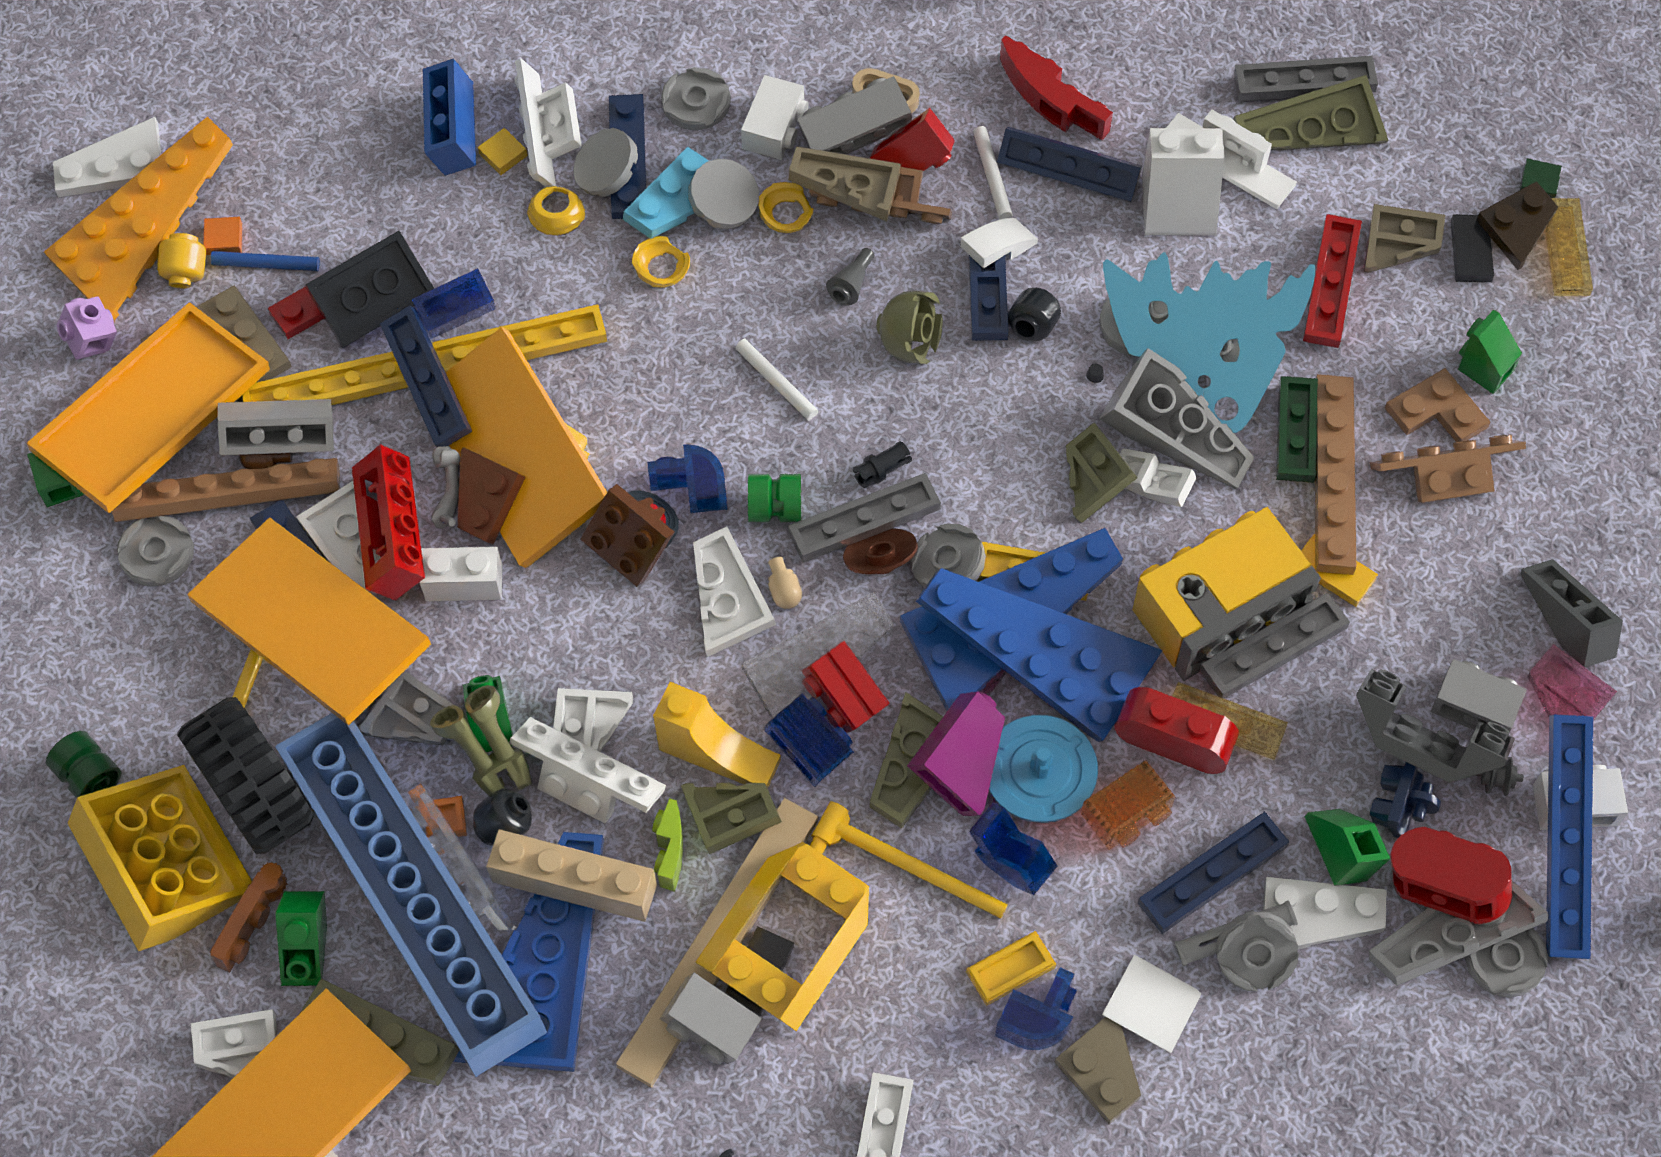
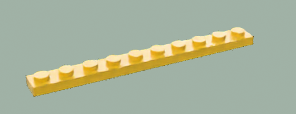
M598 304L500 326L510 332L526 360L608 342ZM500 327L432 342L444 371L447 372ZM391 351L256 382L242 394L243 402L331 399V405L405 389L408 388V385Z

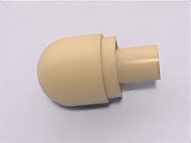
M783 557L772 558L768 561L772 575L768 578V587L773 601L780 608H794L800 603L802 598V589L797 575L794 574L793 570L786 569Z

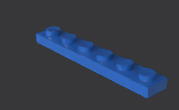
M1557 714L1549 716L1546 911L1548 912V921L1546 922V950L1548 957L1591 959L1594 716Z

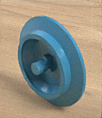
M1031 715L1016 719L1002 729L989 791L1004 810L1022 820L1035 823H1049L1065 819L1079 811L1092 796L1098 777V762L1095 751L1087 737L1078 728L1065 720L1047 715Z

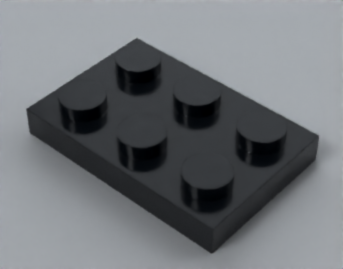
M400 231L395 232L304 285L342 348L380 327L381 322L406 307H414L437 293Z

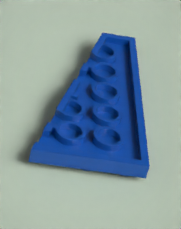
M1103 528L979 582L1067 614L1072 610V606L1087 593L1090 594L1122 565L1123 558L1107 529ZM922 606L900 615V623L946 711H948L959 694L981 692L986 687V684L1003 670Z
M943 568L935 572L916 599V602L1097 742H1101L1106 738L1120 715L1129 691L1140 686L1163 651Z
M563 832L558 845L602 856L604 838L603 835ZM534 894L533 898L530 897L524 909L525 914L517 930L513 931L502 953V957L538 1012L547 1033L496 1064V1066L574 1072L595 909ZM459 1051L453 1062L467 1063Z

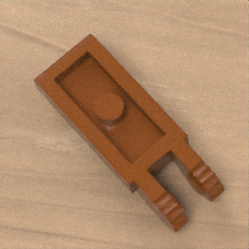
M267 862V864H263V867L260 868L261 871L257 872L251 884L248 885L210 950V955L218 968L230 973L235 963L240 964L245 959L250 948L249 938L255 928L261 929L269 917V903L279 900L283 896V890L288 885L286 882L287 878L283 874L281 866L277 863Z

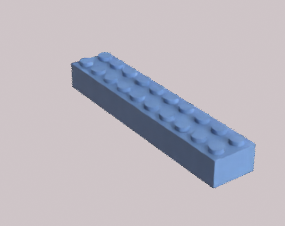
M331 713L277 744L275 748L475 1077L545 1035L547 1031L538 1012L355 722L353 721L348 726Z

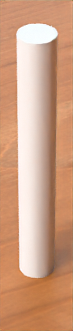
M984 126L977 127L973 130V134L999 220L1011 218L1013 214L987 129Z
M746 339L738 342L735 349L808 421L818 414V409Z

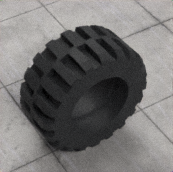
M236 697L223 699L181 726L177 736L255 854H266L311 824L314 814L262 732Z

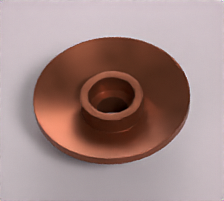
M892 528L848 545L843 553V560L845 566L855 573L887 574L912 559L917 552L918 544L916 537L911 532Z

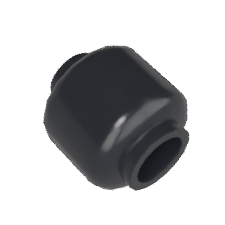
M1038 287L1027 288L1020 293L1009 310L1008 322L1013 332L1019 338L1027 341H1041L1049 336L1061 316V307L1055 296L1047 290Z
M502 788L493 792L479 803L473 812V829L477 837L483 843L493 846L499 829L524 835L532 825L531 807L528 800L522 794Z

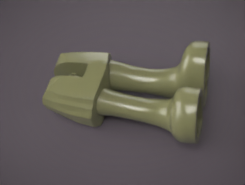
M490 685L473 691L466 698L465 708L483 732L494 753L488 756L473 734L469 722L460 707L456 705L445 707L438 711L430 721L435 734L454 740L465 751L475 768L472 778L488 796L502 788L506 789L502 777H499L497 774L505 768L509 772L507 775L515 782L519 790L532 784L529 766L523 751L517 747H512L499 727L496 712L500 704V695L495 687Z

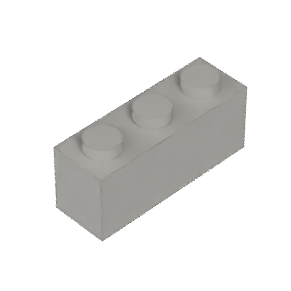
M893 76L888 79H876L869 83L867 88L859 92L844 93L837 97L835 102L827 106L812 107L805 111L802 117L797 119L800 131L809 149L846 155L893 134L910 122L912 115L902 91Z
M331 399L218 403L220 455L334 451Z

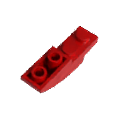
M1006 35L1001 39L1000 61L1013 86L1036 112L1065 133L1075 124L1100 140L1106 137L1111 128L1112 111L1103 103L1093 101L1083 95L1074 86L1061 82L1063 68L1059 67L1053 60L1040 56L1030 50L1024 43L1015 41Z

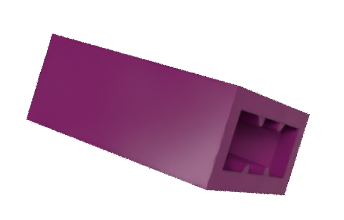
M983 692L959 694L907 765L962 816H980L985 809L1005 716L996 709V702Z

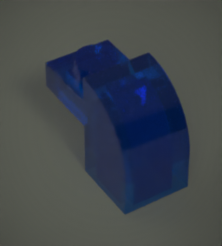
M684 444V458L676 459L667 456L661 457L656 461L647 462L651 491L688 487L690 513L728 510L723 467L719 459L706 448Z
M994 802L969 831L978 845L974 852L979 859L1011 885L1033 896L1058 867L1044 843L1020 832L1005 807Z
M1060 967L1044 1003L1013 989L997 1023L995 1036L1027 1050H1042L1059 1043L1069 1032L1073 1021V1016L1061 1011V1009L1069 1012L1078 991L1072 987L1075 974Z

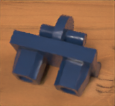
M1406 761L1404 766L1384 765L1380 781L1382 790L1396 792L1393 801L1376 797L1370 809L1372 822L1390 828L1393 837L1399 838L1408 831L1411 819L1417 822H1424L1426 813L1435 814L1439 812L1441 806L1440 799L1432 795L1434 785L1429 782H1423L1424 775L1417 770L1418 767Z

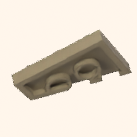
M796 146L789 168V181L887 222L900 176L901 164Z

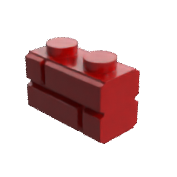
M845 641L838 643L801 670L806 677L802 680L806 690L815 699L820 696L828 708L825 714L829 722L837 730L843 728L846 734L857 729L890 704Z

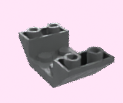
M1373 669L1369 671L1356 696L1377 748L1449 783L1504 767L1515 740L1514 737L1509 735V731L1505 727L1494 722H1487L1485 724L1478 721L1466 747L1459 744V740L1449 733L1443 731L1435 733L1423 727V723L1409 714H1401L1400 716L1394 713L1407 686L1400 683V678L1389 671L1382 669L1378 672Z

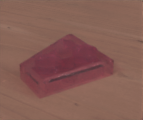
M1554 644L1527 676L1548 717L1553 714L1594 716L1595 720L1617 692Z

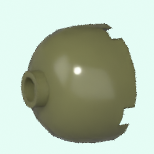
M902 292L894 296L878 316L877 332L885 349L897 360L908 363L928 364L930 361L926 359L929 347L931 346L936 353L942 336L943 318L942 314H936L934 304H940L933 292ZM913 341L923 342L922 345L911 350Z

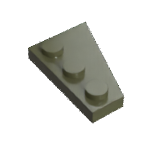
M905 692L901 710L894 725L886 756L883 759L869 804L871 809L901 829L932 789L907 765L943 718L942 715Z

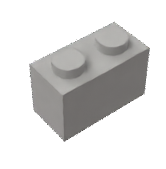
M1453 659L1430 712L1473 730L1478 721H1481L1485 724L1487 722L1497 723L1510 732L1527 689L1519 686L1511 678L1497 677L1484 672L1472 662H1460Z
M696 973L685 978L660 1017V1020L668 1024L666 1030L671 1035L684 1042L690 1039L702 1047L700 1053L705 1058L718 1065H721L722 1062L729 1064L737 1060L762 1019Z

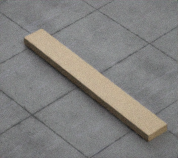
M786 798L783 799L777 808L782 822L762 832L616 1063L618 1069L651 1088L681 1040L666 1030L668 1024L660 1020L665 1009L685 978L689 975L696 973L713 986H716L719 981L716 976L699 966L695 961L766 859L801 842L805 843L818 823L817 815ZM778 877L735 940L741 944L743 943L783 877Z

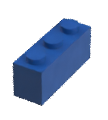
M454 58L423 68L424 153L445 176L476 166L473 81Z

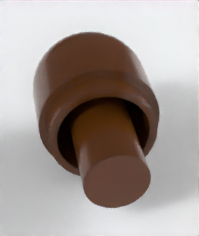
M293 454L239 455V460L245 469H263L272 467L276 463H291Z

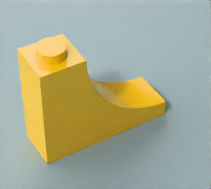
M669 682L653 714L659 750L741 784L765 783L768 788L781 761V755L753 742L730 727L714 712L705 695Z

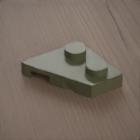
M1095 422L1065 446L1067 462L1070 464L1069 483L1070 488L1074 491L1075 507L1072 508L1073 515L1081 523L1138 478Z
M693 783L681 785L709 854L782 822L765 783H746L741 786H736L732 783H716V787H695Z

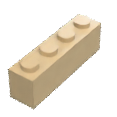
M500 829L498 830L486 865L493 883L643 922L646 921L657 886L654 869Z

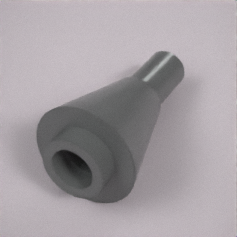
M863 248L854 262H851L827 281V291L835 302L853 305L858 301L866 268L875 256L871 249Z

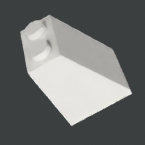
M1150 128L1142 172L1145 235L1216 236L1224 167L1222 128Z

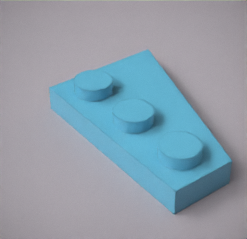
M687 147L624 211L623 220L650 239L686 222L687 217L695 213L688 199V186L696 170L709 160Z

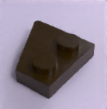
M1536 181L1480 211L1476 220L1515 268L1519 270L1524 266L1529 254L1552 221L1558 206Z

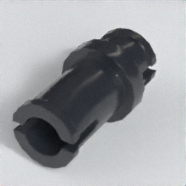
M899 441L876 456L870 454L865 457L862 464L853 467L854 477L863 488L868 487L873 482L879 484L886 480L887 474L912 462V457L908 456L911 453L907 446Z

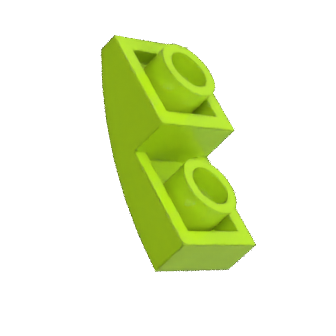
M669 798L665 811L658 810L652 827V832L656 833L658 847L667 849L666 851L660 850L655 862L654 872L658 873L661 888L675 892L682 866L683 833L677 800Z

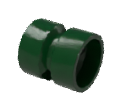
M86 731L72 732L63 737L54 745L46 757L48 768L61 782L69 783L68 790L76 799L86 794L116 786L121 778L120 768L106 753H101L99 745Z

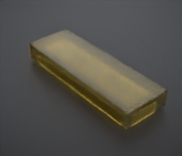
M1551 198L1558 206V209L1552 221L1546 227L1545 235L1554 296H1590L1593 291L1580 198Z
M1177 683L1173 697L1223 715L1236 725L1239 730V736L1235 746L1275 760L1288 722L1186 684Z

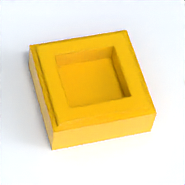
M505 128L477 147L479 155L500 175L528 156L527 149Z

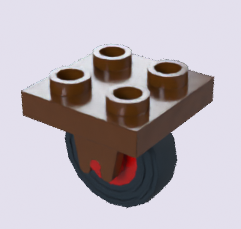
M616 484L608 490L580 540L638 587L646 580L663 550L670 545L678 533L679 519L674 509L656 494L646 491L626 492Z

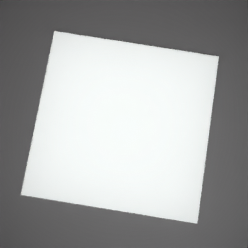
M1134 955L1102 1015L1171 1053L1201 993L1189 984Z

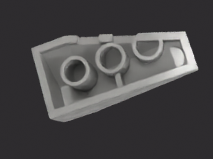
M1147 348L1116 388L1100 420L1130 439L1237 489L1254 456L1227 424H1222L1207 407L1209 403L1202 395L1198 396L1185 381L1187 377L1177 366Z

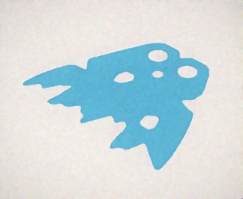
M1165 252L1157 260L1148 262L1143 279L1140 282L1106 259L1103 262L1106 290L1119 333L1128 353L1140 357L1149 348L1177 366L1187 377L1185 381L1198 396L1202 395L1209 403L1207 407L1216 417L1214 408L1217 401L1224 397L1234 399L1238 404L1237 415L1227 421L1221 420L1218 417L1217 419L1222 424H1227L1233 433L1242 430L1253 416L1286 353L1284 343L1276 336V333L1291 331L1300 323L1312 291L1315 265L1310 264L1300 278L1290 275L1280 292L1267 300L1268 276L1271 268V262L1269 261L1260 263L1254 270H1246L1237 280H1233L1229 273H1223L1218 261H1215L1197 292L1186 286L1183 292L1179 294L1173 290L1169 260ZM1152 301H1162L1167 305L1169 316L1160 324L1153 322L1151 319L1149 304ZM1231 339H1238L1240 353L1237 361L1224 362L1220 356L1223 346ZM1206 375L1211 379V383L1207 388H1202L1198 385L1200 376Z

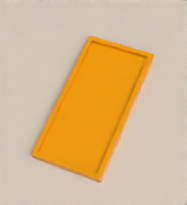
M189 302L27 442L29 451L107 513H110L218 417V403L235 402L270 370L269 363Z
M500 327L445 372L472 429L471 433L450 444L449 447L456 450L460 458L461 450L464 447L525 476L523 484L503 523L500 534L519 566L527 568L596 513L607 491L508 330Z
M270 517L187 594L194 605L348 726L431 645L428 636Z
M326 988L152 1157H325L412 1070Z

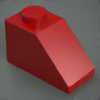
M928 108L874 147L870 159L899 163L901 167L925 171L932 165L936 169L951 158L952 155L950 153L955 140L931 108Z

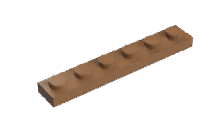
M1317 374L1316 572L1354 575L1356 570L1354 377Z
M337 458L314 459L301 463L277 464L263 469H239L233 472L202 474L196 477L164 479L158 482L144 483L112 511L114 521L120 522L334 493L340 489L339 463Z

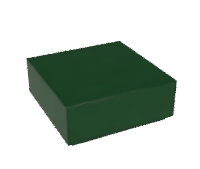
M1527 158L1523 168L1519 191L1537 181L1554 201L1562 166Z

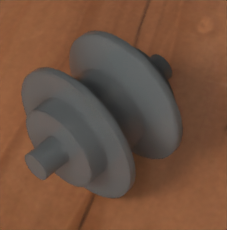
M1508 757L1504 767L1474 775L1481 777V785H1485V792L1487 794L1491 792L1493 787H1501L1504 796H1508L1510 789L1515 788L1516 782H1523L1524 778L1523 774H1517V766L1513 765L1512 757Z

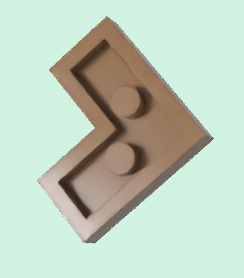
M1446 368L1391 399L1385 405V410L1406 435L1437 419L1456 442L1471 439L1486 430L1490 425V420Z

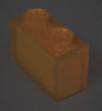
M1144 760L1134 769H1131L1128 773H1125L1122 777L1117 778L1116 781L1111 782L1108 786H1105L1102 790L1083 802L1081 815L1108 850L1118 844L1124 848L1141 835L1139 831L1150 822L1153 826H1157L1172 814L1171 808L1175 795L1147 760Z

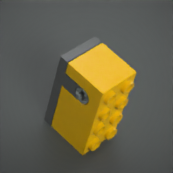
M1267 506L1256 513L1249 511L1243 514L1235 522V525L1226 530L1222 528L1214 530L1204 539L1203 543L1194 548H1191V546L1182 548L1174 554L1172 560L1162 566L1154 564L1144 570L1138 581L1132 610L1158 647L1163 650V654L1173 668L1175 667L1180 678L1185 681L1199 673L1200 666L1205 661L1312 602L1314 598L1312 593L1317 590L1321 577L1313 566H1310V562Z

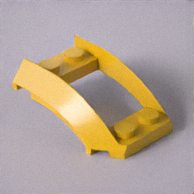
M801 842L766 859L695 963L797 1031L868 925L869 886L808 844ZM779 876L846 920L803 984H800L735 940Z

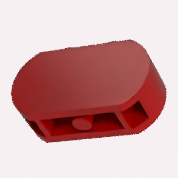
M1136 687L1129 691L1115 724L1116 733L1126 743L1207 774H1219L1225 771L1239 736V730L1236 725L1225 716L1148 687Z
M1425 826L1405 832L1393 844L1391 850L1393 886L1402 899L1476 924L1494 921L1509 908L1512 900V872L1510 862L1502 851L1495 850L1485 843H1474L1456 837L1448 831H1437Z

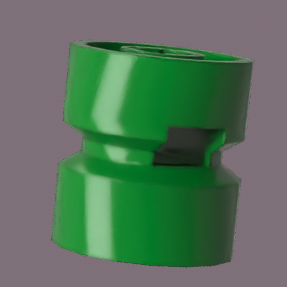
M748 474V522H770L773 517H777L780 522L801 521V474H780L777 479H772L769 474Z

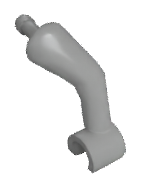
M448 446L436 447L432 453L433 463L436 468L445 469L446 487L444 496L432 513V522L437 528L443 529L446 526L453 527L455 525L453 516L459 500L457 466L460 463V455L456 450Z

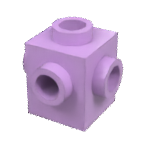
M99 296L89 299L76 298L64 305L57 322L58 334L63 341L67 342L76 360L109 351L117 334L113 316L108 309L104 308Z

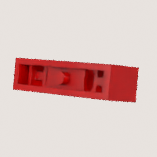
M380 444L352 467L365 589L396 601L425 578L410 458ZM365 480L373 483L368 487L370 493L374 492L377 494L378 501L366 495ZM373 549L376 550V554L381 557L376 563L374 560Z

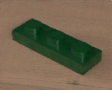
M1280 377L1276 480L1314 483L1316 477L1318 379Z

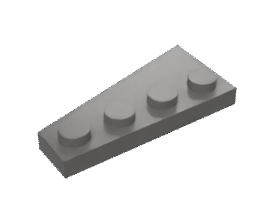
M1512 881V900L1510 906L1498 919L1484 924H1476L1432 908H1427L1369 950V960L1398 986L1548 921V912Z

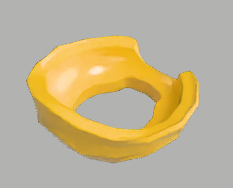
M773 183L759 196L760 218L768 228L777 232L792 233L800 231L807 225L813 215L814 209L811 208L806 199L803 187L796 183ZM797 201L803 208L804 213L795 222L790 224H782L776 221L772 214L775 206L781 202Z
M551 186L543 188L531 198L527 215L530 223L538 231L546 235H562L573 231L580 225L585 218V208L575 192L564 187ZM553 192H562L568 195L569 206L562 212L551 213L542 207V201Z
M657 236L652 239H646L638 244L632 256V264L637 276L642 281L652 287L665 288L677 284L685 277L690 267V256L687 252L683 253L669 242L668 237ZM664 253L673 255L678 262L671 276L656 278L649 273L648 264L653 258Z

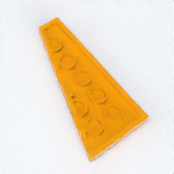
M207 116L44 251L45 255L87 299L99 296L104 308L111 312L115 321L119 316L117 311L125 299H131L137 290L135 284L145 269H151L157 260L159 244L165 239H169L170 234L175 233L180 225L179 218L187 207L191 208L198 198L196 195L197 191L205 179H211L233 146L230 138Z

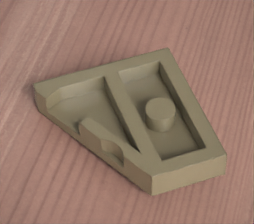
M1374 204L1371 213L1364 272L1369 273L1439 253L1442 246L1446 215Z
M1107 1017L1103 1018L1055 1058V1064L1108 1124H1111L1141 1097L1122 1026Z

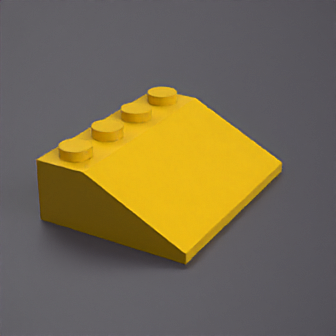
M185 765L86 794L76 799L67 824L138 952L176 939L238 903L248 885L252 882Z

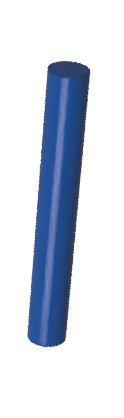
M212 251L211 265L319 271L320 258Z

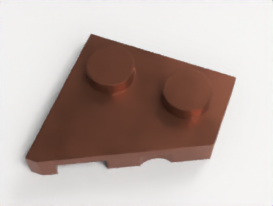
M463 447L460 458L457 528L485 542L494 544L525 476Z

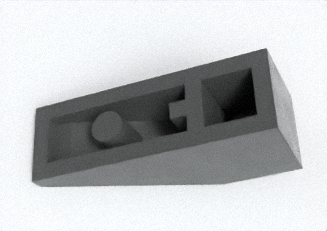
M1553 559L1521 569V577L1560 646L1584 668L1616 658L1623 624L1622 619Z

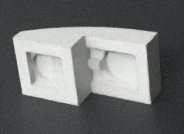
M1006 218L991 222L961 237V248L983 268L1004 255L1009 260H1012L1038 243V238L1016 218Z
M1122 448L1120 455L1138 477L1125 489L1161 503L1178 507L1183 506L1196 480L1193 469L1159 463L1155 454Z

